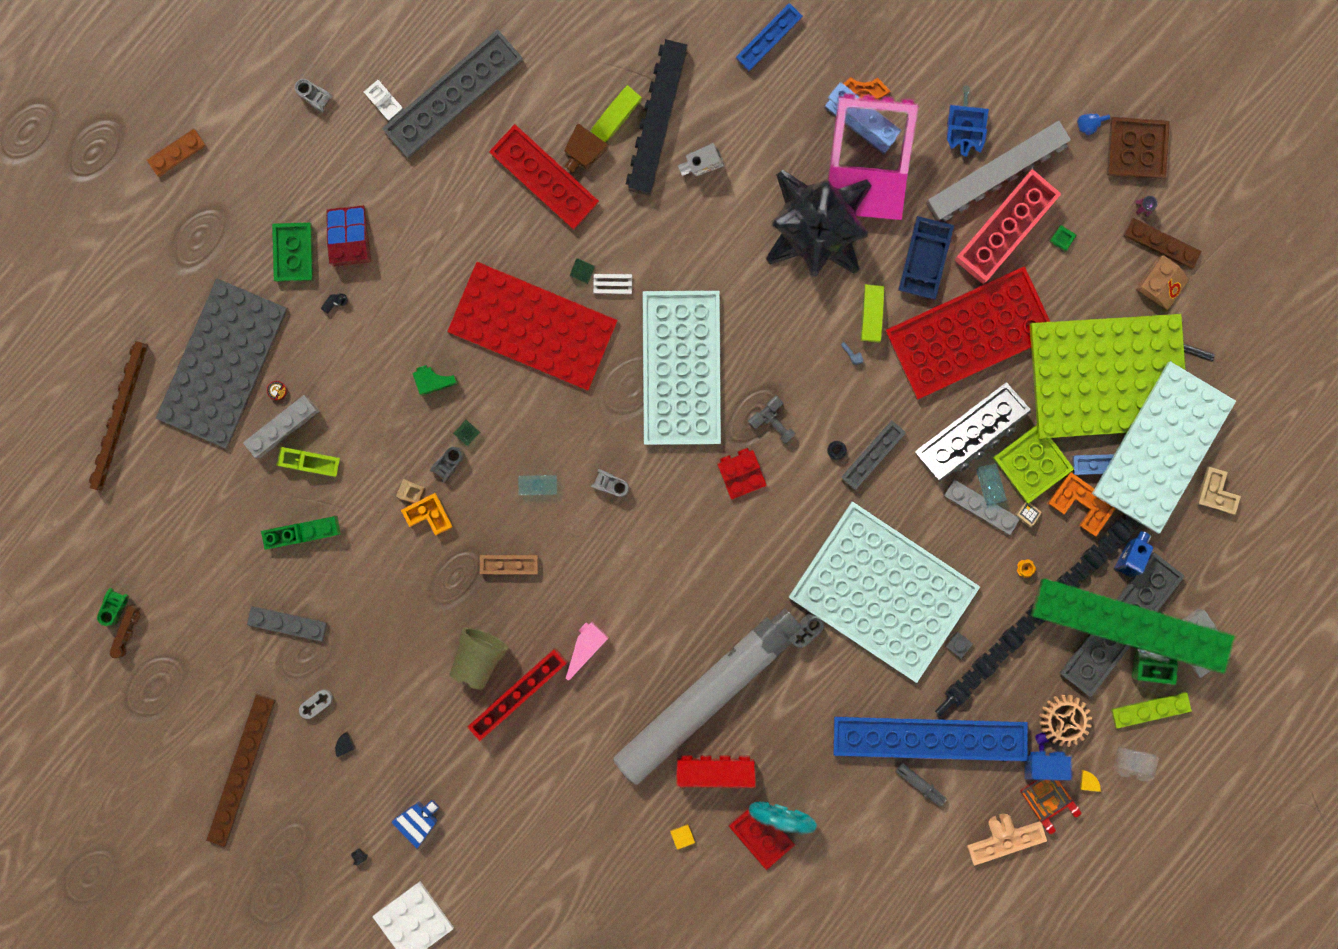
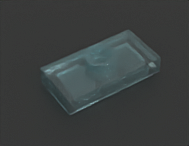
M557 475L518 476L519 495H556Z

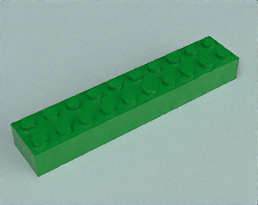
M1045 578L1040 581L1030 615L1217 673H1225L1235 635Z

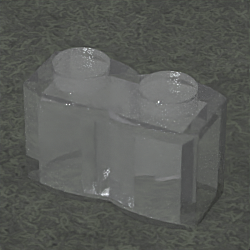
M1118 746L1113 769L1118 771L1120 776L1129 777L1130 774L1136 775V779L1148 782V779L1154 780L1159 757L1154 754Z

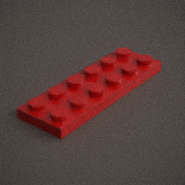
M516 124L489 151L497 161L573 230L599 203L598 199Z

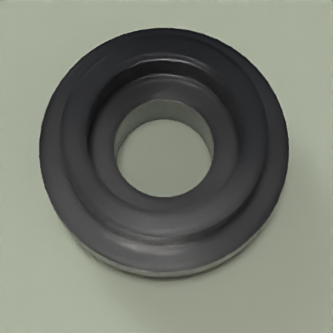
M833 441L828 445L827 453L830 458L839 460L846 455L847 449L843 442ZM834 447L840 448L839 454L833 452Z

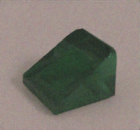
M576 258L570 277L588 284L595 266Z

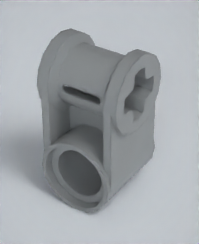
M300 79L295 83L296 93L311 106L324 112L325 105L329 99L333 98V95L307 79ZM302 86H309L307 93H300Z
M597 470V478L591 487L618 497H624L628 494L629 485L626 481L603 470ZM618 483L625 485L623 493L619 494L615 491V486Z

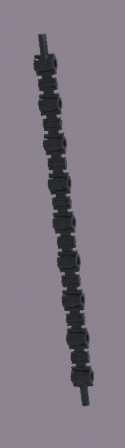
M1126 514L1124 515L1126 517L1125 520L1120 517L1106 531L1109 536L1105 534L1097 542L1099 544L1098 547L1093 544L1079 558L1082 563L1080 564L1077 561L1069 569L1072 572L1071 574L1066 571L1055 582L1078 588L1080 586L1078 580L1083 582L1090 575L1089 569L1094 572L1101 567L1108 558L1105 553L1110 555L1118 547L1116 543L1121 545L1128 540L1135 531L1132 527L1137 528L1141 523ZM1034 603L1025 612L1028 617L1026 618L1023 615L1015 623L1018 627L1015 628L1012 625L998 639L1001 644L999 645L996 642L988 650L991 653L990 655L985 652L976 659L971 666L974 671L968 670L961 677L964 680L962 683L957 680L948 687L944 693L948 698L935 710L939 716L953 703L957 707L963 704L972 694L969 689L972 688L974 690L981 683L979 680L981 677L984 680L990 677L999 667L996 662L1002 663L1009 656L1008 650L1011 653L1017 650L1026 640L1023 635L1029 636L1036 629L1035 623L1040 626L1045 622V620L1030 616Z

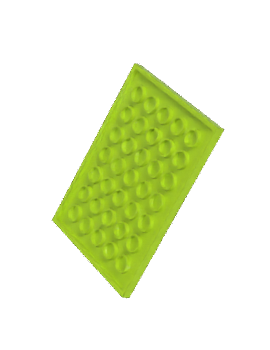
M1181 314L1031 323L1030 336L1038 439L1127 433L1167 363L1171 361L1185 370Z

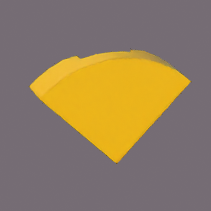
M1082 770L1080 789L1101 792L1098 779L1092 773Z

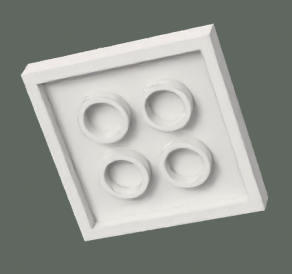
M421 881L373 915L374 920L396 949H427L454 928Z

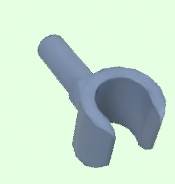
M845 342L841 344L850 356L853 365L863 363V357L860 352L854 354Z

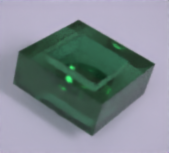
M466 419L453 434L466 446H469L481 432Z

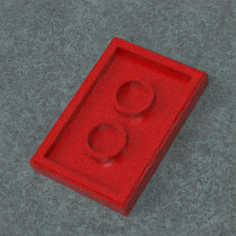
M749 808L729 824L730 829L766 870L795 846V843L784 830L776 828L775 825H766L750 815Z

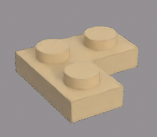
M1207 467L1197 504L1236 514L1241 496L1223 491L1228 472Z

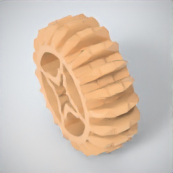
M1061 694L1060 701L1058 697L1054 696L1053 700L1055 703L1048 700L1049 708L1043 706L1042 709L1046 713H1040L1039 715L1045 718L1039 721L1040 725H1045L1041 731L1043 733L1048 732L1046 738H1052L1051 742L1053 744L1058 741V745L1062 747L1065 742L1066 746L1070 747L1072 741L1073 744L1077 745V738L1083 741L1084 737L1082 734H1089L1085 730L1086 727H1092L1091 724L1087 723V721L1092 720V717L1086 716L1090 710L1084 709L1086 704L1084 702L1080 703L1079 698L1076 697L1073 700L1072 695H1068L1066 700L1065 695ZM1070 705L1069 709L1066 708L1063 713L1056 712L1059 707ZM1075 710L1079 713V725L1074 721ZM1052 716L1057 720L1056 732L1052 728ZM1058 716L1067 718L1073 725L1064 723ZM1067 729H1075V732L1072 734L1061 736Z

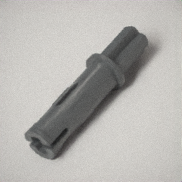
M903 762L897 767L895 772L922 792L924 797L927 796L940 807L946 802L947 798L936 790L933 784L930 785Z

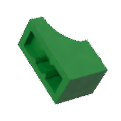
M427 365L416 368L417 372L412 373L421 396L458 384L456 376L437 375L433 368L427 367Z

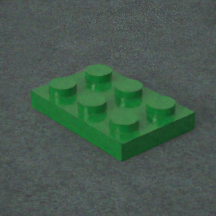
M312 223L272 224L274 281H313Z

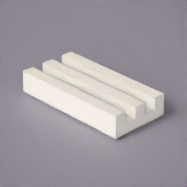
M594 274L593 293L632 294V274ZM598 279H628V282H598ZM598 286H628V290L598 289Z

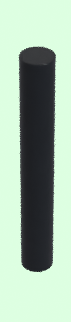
M1184 344L1185 353L1209 361L1214 360L1215 354Z

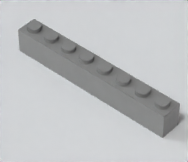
M1057 121L928 199L926 205L936 221L943 220V222H946L953 217L952 213L959 210L962 212L970 207L968 203L973 200L976 203L986 197L985 193L988 191L995 192L1003 187L1001 183L1006 180L1009 183L1019 177L1018 173L1024 170L1026 173L1035 167L1034 163L1039 160L1043 163L1051 158L1050 154L1054 151H1057V153L1063 151L1068 147L1066 144L1071 139L1060 121Z

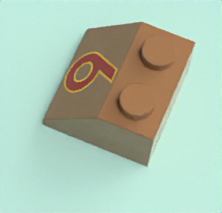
M1162 255L1155 260L1136 290L1168 311L1189 281V278L1177 264Z

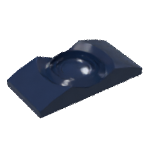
M920 216L916 217L898 291L936 300L954 225Z

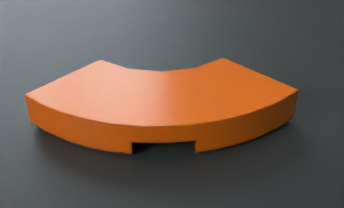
M850 77L844 83L847 88L860 98H863V95L875 96V100H880L891 92L879 78L863 83Z

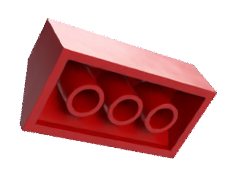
M681 755V758H677V787H755L754 759H750L748 755H740L739 759H731L730 755H720L719 758H712L711 755H700V758H692V755Z

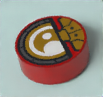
M273 381L267 387V394L273 400H282L287 395V387L280 381Z

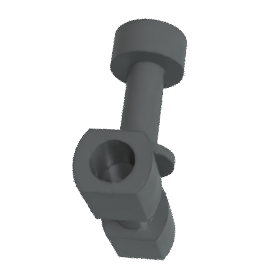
M775 395L766 404L767 406L760 413L757 412L748 422L754 429H757L763 422L766 424L770 422L782 435L780 440L786 444L796 433L791 428L787 430L775 417L777 415L775 411L784 404Z

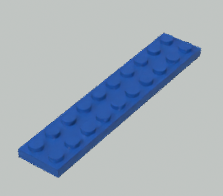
M834 717L833 756L1027 761L1028 722Z

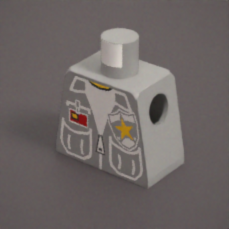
M714 143L686 155L687 162L678 165L682 176L691 172L695 176H699L725 166L720 151ZM701 160L700 165L696 166L697 161Z

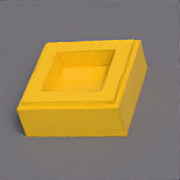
M689 824L670 830L677 850L695 843Z

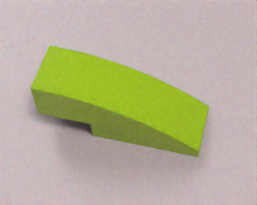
M627 85L602 114L590 132L606 143L629 118L631 112L640 104L642 97Z
M865 284L860 341L877 343L881 341L884 286Z
M280 447L277 466L336 477L340 458Z

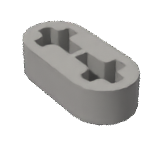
M322 689L300 705V716L305 719L316 716L332 703V693L327 689ZM320 694L328 695L327 703L325 701L320 704L317 703L321 699ZM314 704L315 707L311 710L312 714H305V705L309 707Z

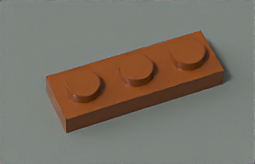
M192 129L148 158L147 162L155 174L160 177L204 148L206 144L196 129Z

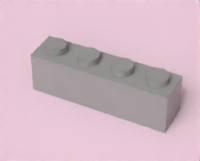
M303 395L243 443L255 458H261L320 411L308 396Z

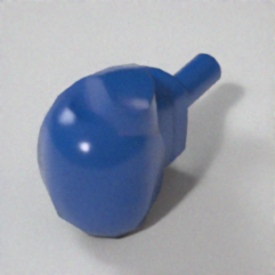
M1097 113L1081 115L1077 120L1078 128L1085 135H1092L1096 132L1097 127H1100L1101 121L1109 120L1110 115L1101 117Z

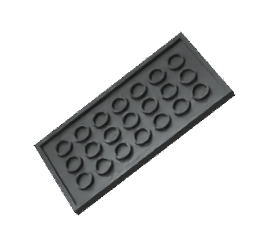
M216 278L156 419L228 449L288 308Z

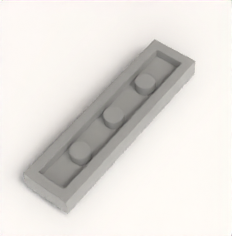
M954 479L943 495L1008 535H1011L1020 520L1017 516Z

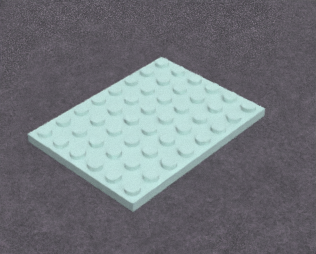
M851 502L788 597L917 683L980 586L854 502Z

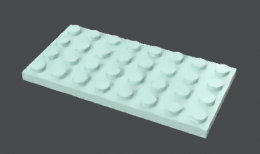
M643 291L644 445L721 444L719 291Z
M1171 361L1168 362L1092 495L1152 531L1160 533L1236 401Z

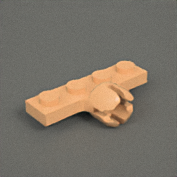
M999 814L1001 823L999 820L997 821L996 816L991 817L989 820L991 837L967 845L973 865L975 866L1046 842L1047 839L1042 823L1038 821L1021 828H1014L1012 819L1008 814Z

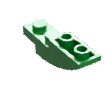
M332 516L263 530L261 535L264 550L337 536L341 535L338 517Z

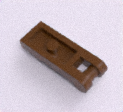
M135 605L127 607L110 649V656L116 659L126 655L125 645L133 636L132 628L134 623L136 624L140 618V607Z

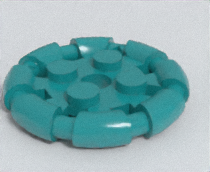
M757 801L749 806V813L752 817L766 825H775L776 828L808 834L814 832L817 828L816 821L799 810L791 811L788 810V807L777 804L773 806L764 801Z

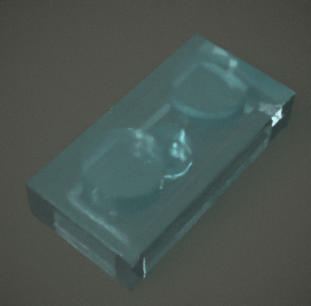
M991 464L978 467L976 471L986 505L1005 502L1007 499L997 465Z

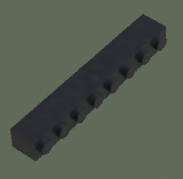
M665 39L664 45L660 44L658 56H661L660 62L655 64L653 74H656L655 82L651 81L649 93H652L651 98L646 100L644 111H647L646 118H642L639 129L642 130L641 137L637 136L635 148H638L637 154L632 156L630 166L633 167L632 174L628 173L626 185H629L628 191L651 196L688 49L687 44Z

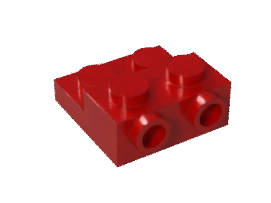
M748 448L738 451L739 456L734 458L728 455L719 459L721 463L717 464L731 500L767 486L753 450L749 451Z

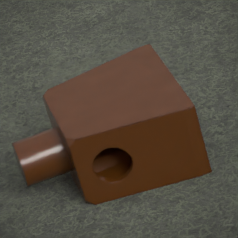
M578 123L564 150L565 155L570 158L564 167L574 173L579 165L588 169L608 149V144Z

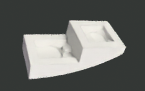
M379 80L364 91L389 122L404 110Z

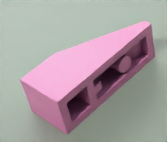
M593 622L590 624L585 623L578 630L581 634L577 638L566 679L568 681L609 638Z

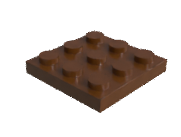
M1112 117L1110 122L1107 175L1165 179L1170 121Z

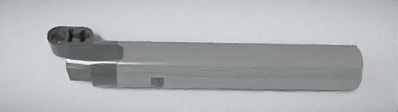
M785 608L771 621L766 617L613 757L614 763L631 782L638 785L789 645L793 643L796 647L802 648L809 644L823 630V622L814 614H808L798 622ZM816 620L817 625L814 628H809V623ZM798 634L801 636L800 640L796 638Z

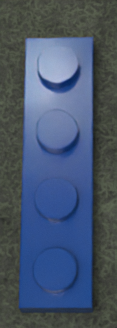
M788 3L736 56V60L750 72L803 16Z

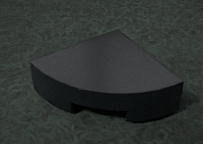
M348 731L337 740L335 747L337 757L356 749Z

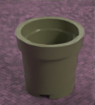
M465 627L462 628L459 636L460 644L450 676L461 684L463 681L469 683L468 687L484 689L497 663L505 656L508 646L491 634Z

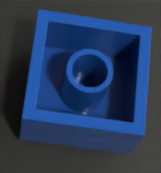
M1030 752V755L1027 756V761H1025V779L1071 780V756H1065V752L1049 753V756H1046V752Z

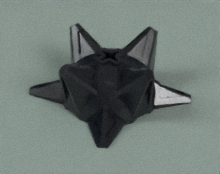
M784 170L777 173L776 176L785 205L772 221V227L780 231L781 234L768 253L766 260L770 264L801 256L804 258L811 276L815 277L828 259L853 274L859 271L860 267L852 242L868 237V231L856 217V210L872 186L866 179L838 189L833 187L829 181L807 185Z

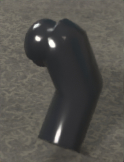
M342 293L331 294L320 309L329 314L334 306L346 305L348 298Z

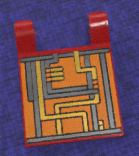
M1035 780L1020 790L1049 834H1053L1056 831L1049 819L1066 807H1068L1074 817L1081 815V811L1059 780Z

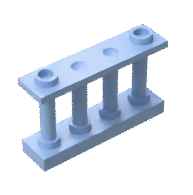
M841 82L829 95L828 98L830 100L824 107L834 116H836L838 97H843L844 93L855 94ZM848 107L846 109L844 124L884 155L901 130L875 109Z

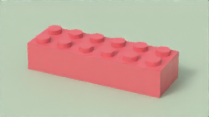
M1032 169L954 260L980 283L984 284L1059 198L1061 193Z

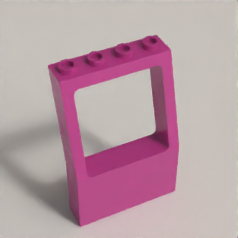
M844 93L843 97H838L828 181L833 187L838 189L866 179L872 186L856 210V216L902 220L908 168L919 106L912 99H902V102H895V98L891 97L875 100V96L863 95V98H855V94ZM848 107L907 112L899 168L897 170L839 165L845 115Z

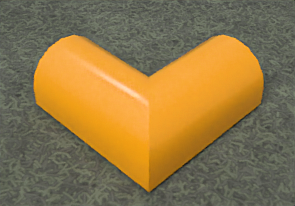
M436 493L401 510L409 527L427 519L435 536L453 527Z

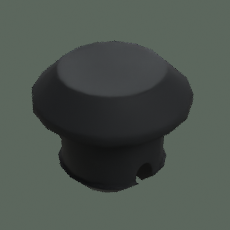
M361 849L352 852L351 857L355 861L353 865H359L367 860L368 854L364 855Z

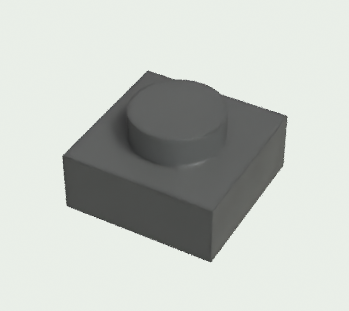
M957 631L946 644V647L959 658H962L973 643Z

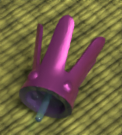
M1147 196L1135 201V204H1141V207L1136 210V214L1147 211L1146 217L1150 216L1152 210L1157 207V199L1153 196Z

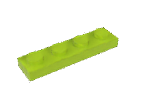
M1187 692L1111 709L1115 728H1122L1192 711Z

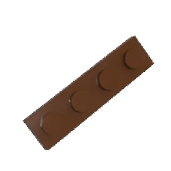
M1135 218L1131 219L1123 235L1190 269L1195 267L1202 252Z

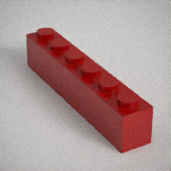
M554 648L471 722L467 728L481 741L565 666L568 661Z

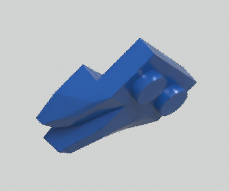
M950 105L947 121V141L951 149L960 144V153L967 157L972 146H975V150L981 153L986 140L989 109Z

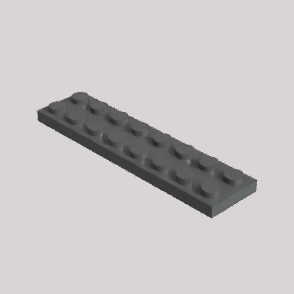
M497 29L382 128L383 131L407 158L411 157L518 65L523 58Z
M1152 552L1143 573L1134 576L1116 600L1158 612L1185 576L1155 552ZM1089 634L1059 674L1086 695L1092 697L1130 646Z

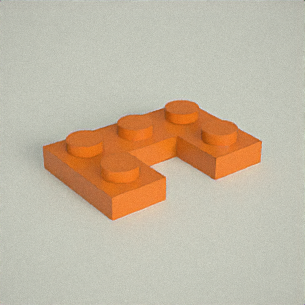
M1072 472L1065 477L1047 503L1062 514L1067 512L1074 500L1088 508L1089 511L1079 526L1094 537L1098 535L1116 509L1092 495L1094 488Z

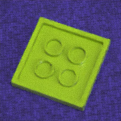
M1037 425L993 457L1027 504L1074 470L1051 438L1038 439Z

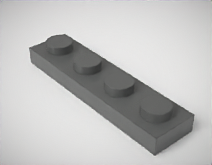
M891 420L840 478L856 490L906 432Z
M251 606L247 625L322 642L327 622Z

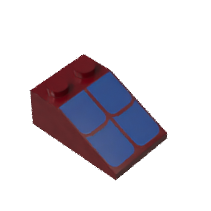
M365 205L327 209L329 264L335 267L371 262Z

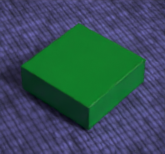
M1060 225L1049 242L1066 252L1077 235Z

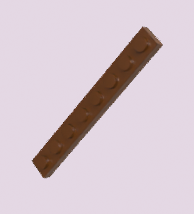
M135 341V344L130 348L129 354L131 357L129 363L127 362L124 367L125 376L118 386V398L114 400L112 410L114 411L112 417L107 421L106 428L108 430L106 436H103L101 440L102 449L95 459V471L89 478V488L103 490L147 351V344Z
M260 694L255 696L206 841L223 847L227 845L275 699Z

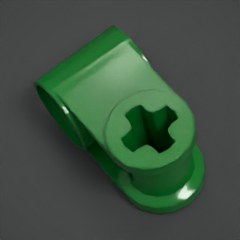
M109 588L97 614L99 624L103 626L117 624L128 602L129 595H122L115 592L113 588ZM107 612L111 613L112 619L110 622H107L105 620V614Z

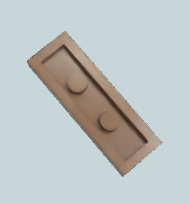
M480 555V574H538V555Z

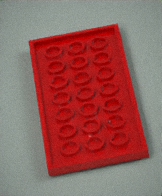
M476 262L447 332L589 391L618 320L485 264Z
M1024 266L885 330L918 400L1031 348L1030 324L1050 322V319Z

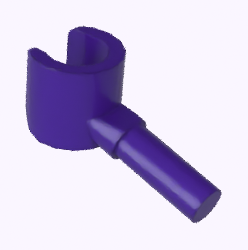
M1043 732L1035 736L1040 752H1044L1043 744L1049 742V739L1046 738L1047 735Z

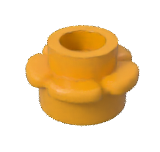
M1029 559L1021 560L1017 564V573L1024 578H1030L1036 571L1035 565Z

